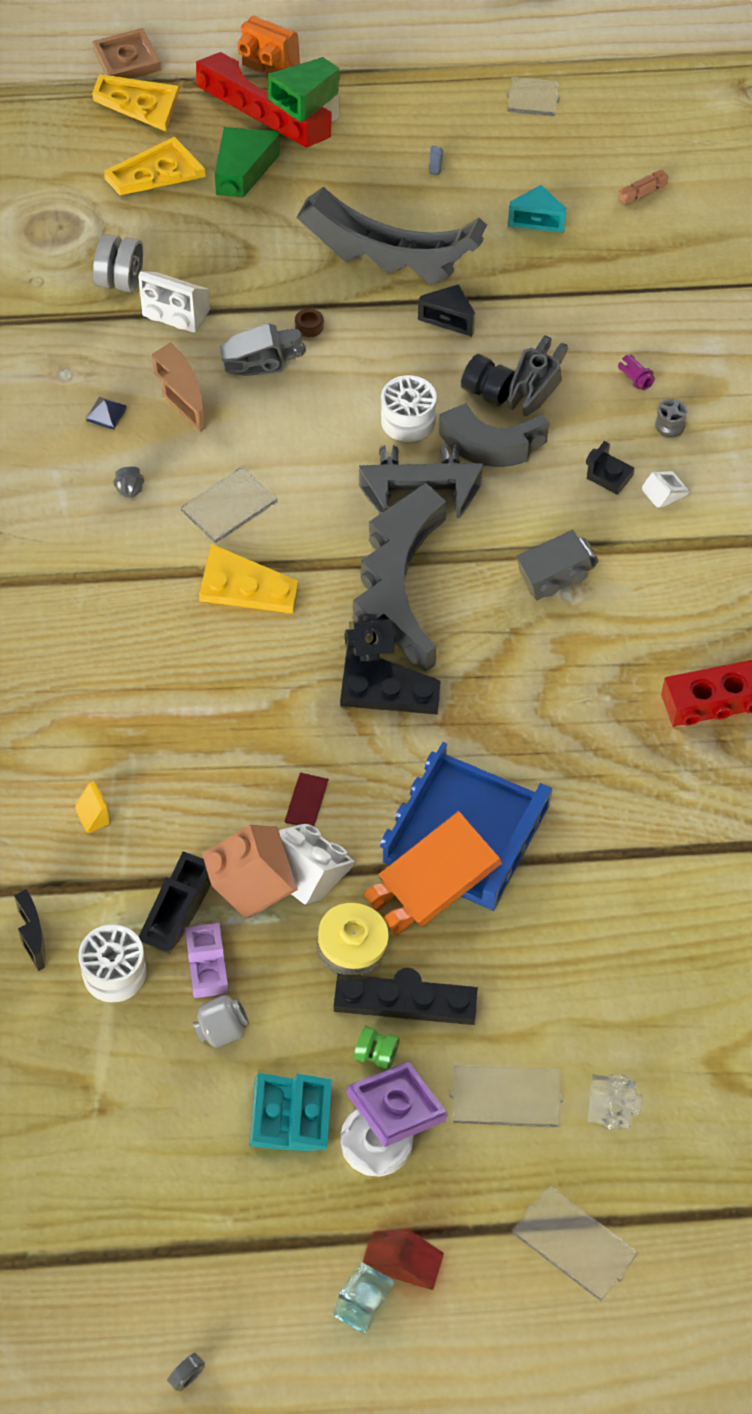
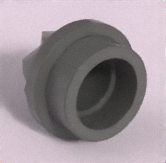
M123 467L115 472L116 478L113 480V483L120 495L132 498L142 491L144 476L140 474L138 467Z

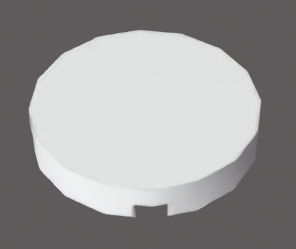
M356 1109L349 1114L342 1126L340 1145L344 1158L353 1169L364 1175L380 1177L392 1174L405 1165L412 1153L413 1136L384 1147L359 1110Z

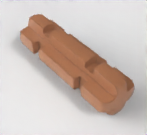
M658 170L652 173V176L648 175L632 183L631 187L628 185L621 188L618 197L623 204H629L635 201V198L639 199L666 186L669 179L668 174L664 170Z

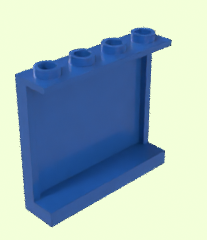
M442 742L437 752L432 751L428 756L424 768L426 772L423 777L415 779L410 790V800L407 804L402 803L395 817L397 823L393 830L387 829L380 843V847L383 848V863L391 865L459 811L502 862L499 867L461 897L494 911L550 806L552 788L540 783L535 792L447 755V743Z

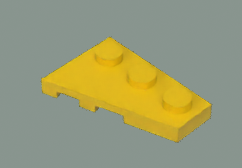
M99 74L92 94L94 102L166 131L179 96V86Z
M175 137L104 171L105 180L119 195L206 177L205 168Z

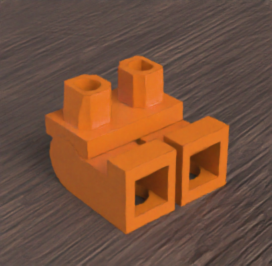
M254 15L241 25L242 36L238 41V52L243 55L242 65L261 73L266 70V75H268L269 73L300 64L297 32L285 29Z

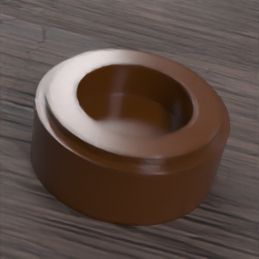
M303 309L295 316V328L299 329L304 337H315L324 329V317L318 310Z

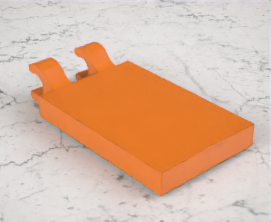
M458 811L379 873L378 876L383 883L370 887L363 895L375 911L382 909L394 897L402 904V908L389 912L383 918L388 927L397 936L414 921L422 928L499 867L502 862Z

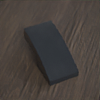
M27 889L14 895L18 912L25 922V925L18 928L24 949L37 970L40 971L45 968L44 938L36 907Z

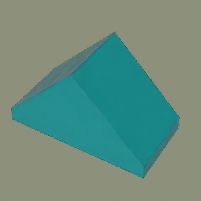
M540 185L510 201L508 226L564 233L566 207Z

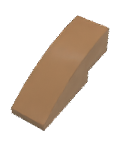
M170 342L152 354L154 374L162 380L163 397L201 432L205 429L202 394L197 378L185 357Z

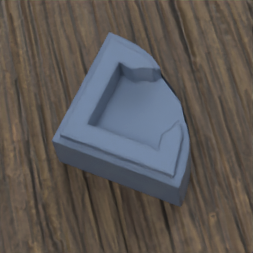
M431 146L429 174L439 175L441 172L443 149L441 147Z

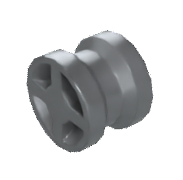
M677 399L662 401L657 409L656 430L666 437L679 436L685 428V420L688 413L687 406Z

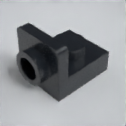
M604 441L598 449H592L586 459V465H588L586 479L618 495L633 477L635 468L609 454L610 443Z

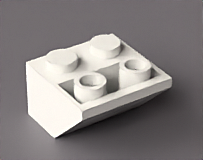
M141 271L138 278L142 315L151 320L160 321L175 326L178 329L196 333L210 310L209 289L158 272Z
M301 824L279 830L298 889L291 895L305 905L322 900L356 862L346 855L347 851L343 847L335 843H329L320 836L321 833L317 828L309 824Z

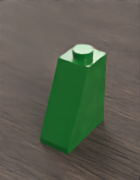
M321 57L269 73L268 100L299 122L306 121L338 94L339 67Z
M224 127L215 170L216 195L244 197L279 157L278 131Z

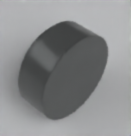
M193 1353L174 1369L167 1381L176 1391H182L203 1371L205 1362L196 1353Z

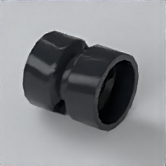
M476 354L464 370L461 388L476 395L482 393L484 400L496 406H501L509 397L511 381L515 371L502 364L495 367V363L490 358Z

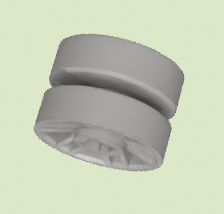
M103 234L98 242L94 257L93 279L95 285L109 289L115 286L117 290L133 293L139 283L138 275L143 267L144 249L142 241L127 237L122 240L120 236Z

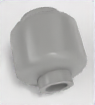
M222 995L201 1005L197 1011L198 1021L193 1023L195 1032L201 1042L207 1040L214 1048H221L241 1039L245 1034V1026L249 1025V1020L239 999L232 1000L229 996Z

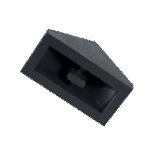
M459 284L421 295L418 299V320L470 337L474 334L475 312Z

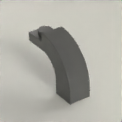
M467 403L441 413L439 418V435L449 448L453 450L454 444H456L460 449L459 456L473 463H483L485 466L506 467L527 462L528 450L540 447L547 442L549 422L544 415L513 427L497 428L481 422Z

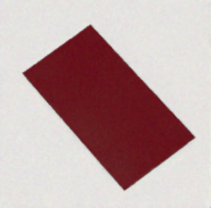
M300 773L284 822L295 825L309 824L314 827L329 779Z

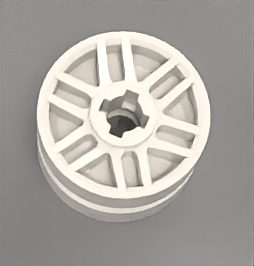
M405 375L390 380L384 386L381 394V425L390 437L398 441L415 442L424 439L433 431L436 420L437 395L432 384L421 377Z
M105 925L94 929L84 938L79 948L78 957L87 990L94 997L106 1002H120L134 996L142 988L147 974L143 945L136 933L121 925Z

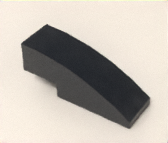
M184 851L182 852L171 877H166L138 936L142 943L169 954L185 933V927L190 925L211 886L203 858Z

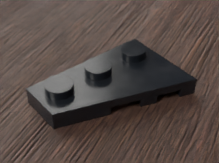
M347 649L340 706L438 715L441 680L382 658L374 661H360V656L351 654V649Z

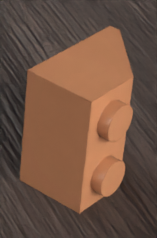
M248 825L202 854L212 887L244 918L253 917L298 890L277 826Z

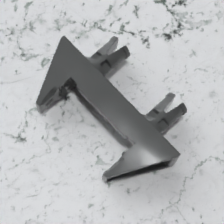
M447 444L440 448L441 464L399 465L398 447L393 445L392 453L389 457L384 445L379 449L380 465H359V487L380 514L389 508L388 498L391 497V494L388 490H416L425 483L432 489H453L452 495L455 497L456 518H460L481 486L483 463L460 464L459 446L454 444L453 453L450 456Z

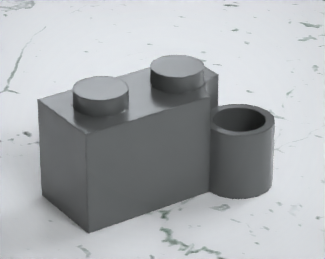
M574 530L568 531L516 556L520 574L535 600L550 597L570 584L582 582L587 578L588 571L593 569L598 563V558L587 539L578 538Z

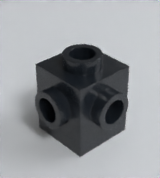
M377 614L357 615V621L349 622V629H346L344 632L346 649H351V654L360 656V661L380 660V654L395 653L392 620L377 619ZM371 633L370 641L366 642L367 634Z

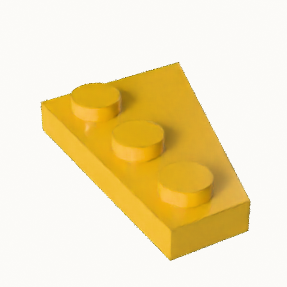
M211 544L199 599L201 602L293 614L299 585L298 580Z

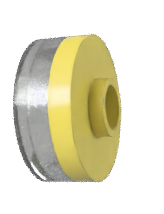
M344 903L331 908L323 916L319 925L316 949L320 960L328 969L336 974L364 976L371 973L381 964L385 955L389 937L386 922L377 911L360 903Z

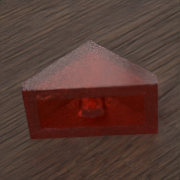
M409 1229L374 1231L371 1233L361 1269L434 1290L444 1253Z

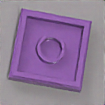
M409 1061L348 1085L347 1095L384 1147L446 1122L448 1113Z

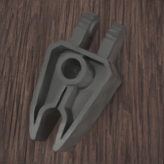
M268 323L233 335L220 346L225 371L240 376L281 372L285 368L284 361L302 357L306 352V347L302 343L303 336L301 331L296 328L277 331L276 325Z
M546 335L541 339L536 349L529 348L523 350L511 381L509 392L510 409L513 410L523 397H527L522 406L524 416H528L539 409L562 381L560 365L565 358L568 345L564 343L559 344L554 354L550 356L546 353L551 346L552 339Z

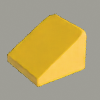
M93 781L88 784L75 806L78 817L87 833L110 825L108 806L97 783Z

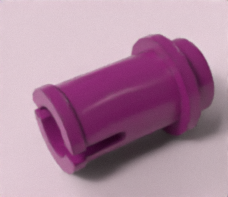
M632 354L624 356L622 360L627 365L625 366L622 362H619L618 368L633 381L635 388L642 390L650 388L655 381L653 371L650 368H644Z

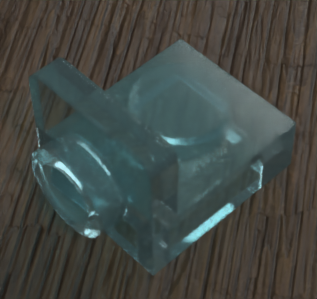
M361 1263L340 1290L333 1315L345 1324L352 1326L362 1333H366L370 1328L375 1312L392 1291L395 1281L368 1265Z

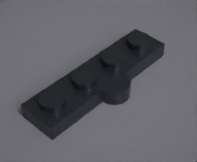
M411 968L399 970L395 974L394 979L337 974L334 1012L475 1025L478 987L422 982L420 974Z

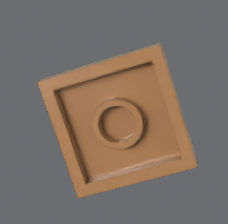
M143 28L92 41L93 50L105 74L108 76L130 79L161 70V62Z

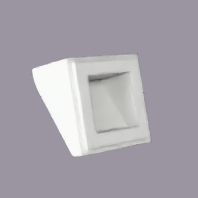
M673 471L652 472L642 486V491L657 508L665 507L689 494L687 487Z

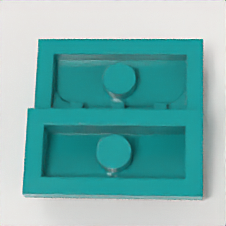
M258 1073L254 1081L249 1146L297 1151L326 1150L328 1145L332 1079L299 1073L293 1079Z

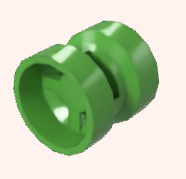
M365 1025L355 1048L354 1059L363 1063L371 1061L376 1064L377 1068L388 1070L395 1059L400 1038L391 1034L386 1036L380 1035L376 1029Z

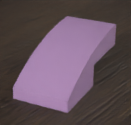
M214 923L185 927L194 999L229 994L220 924Z

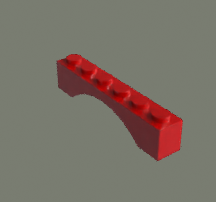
M222 52L196 61V86L306 148L331 138L332 112L326 108L321 107L306 121L299 122L269 101L267 91L258 88L243 76L239 68V61Z

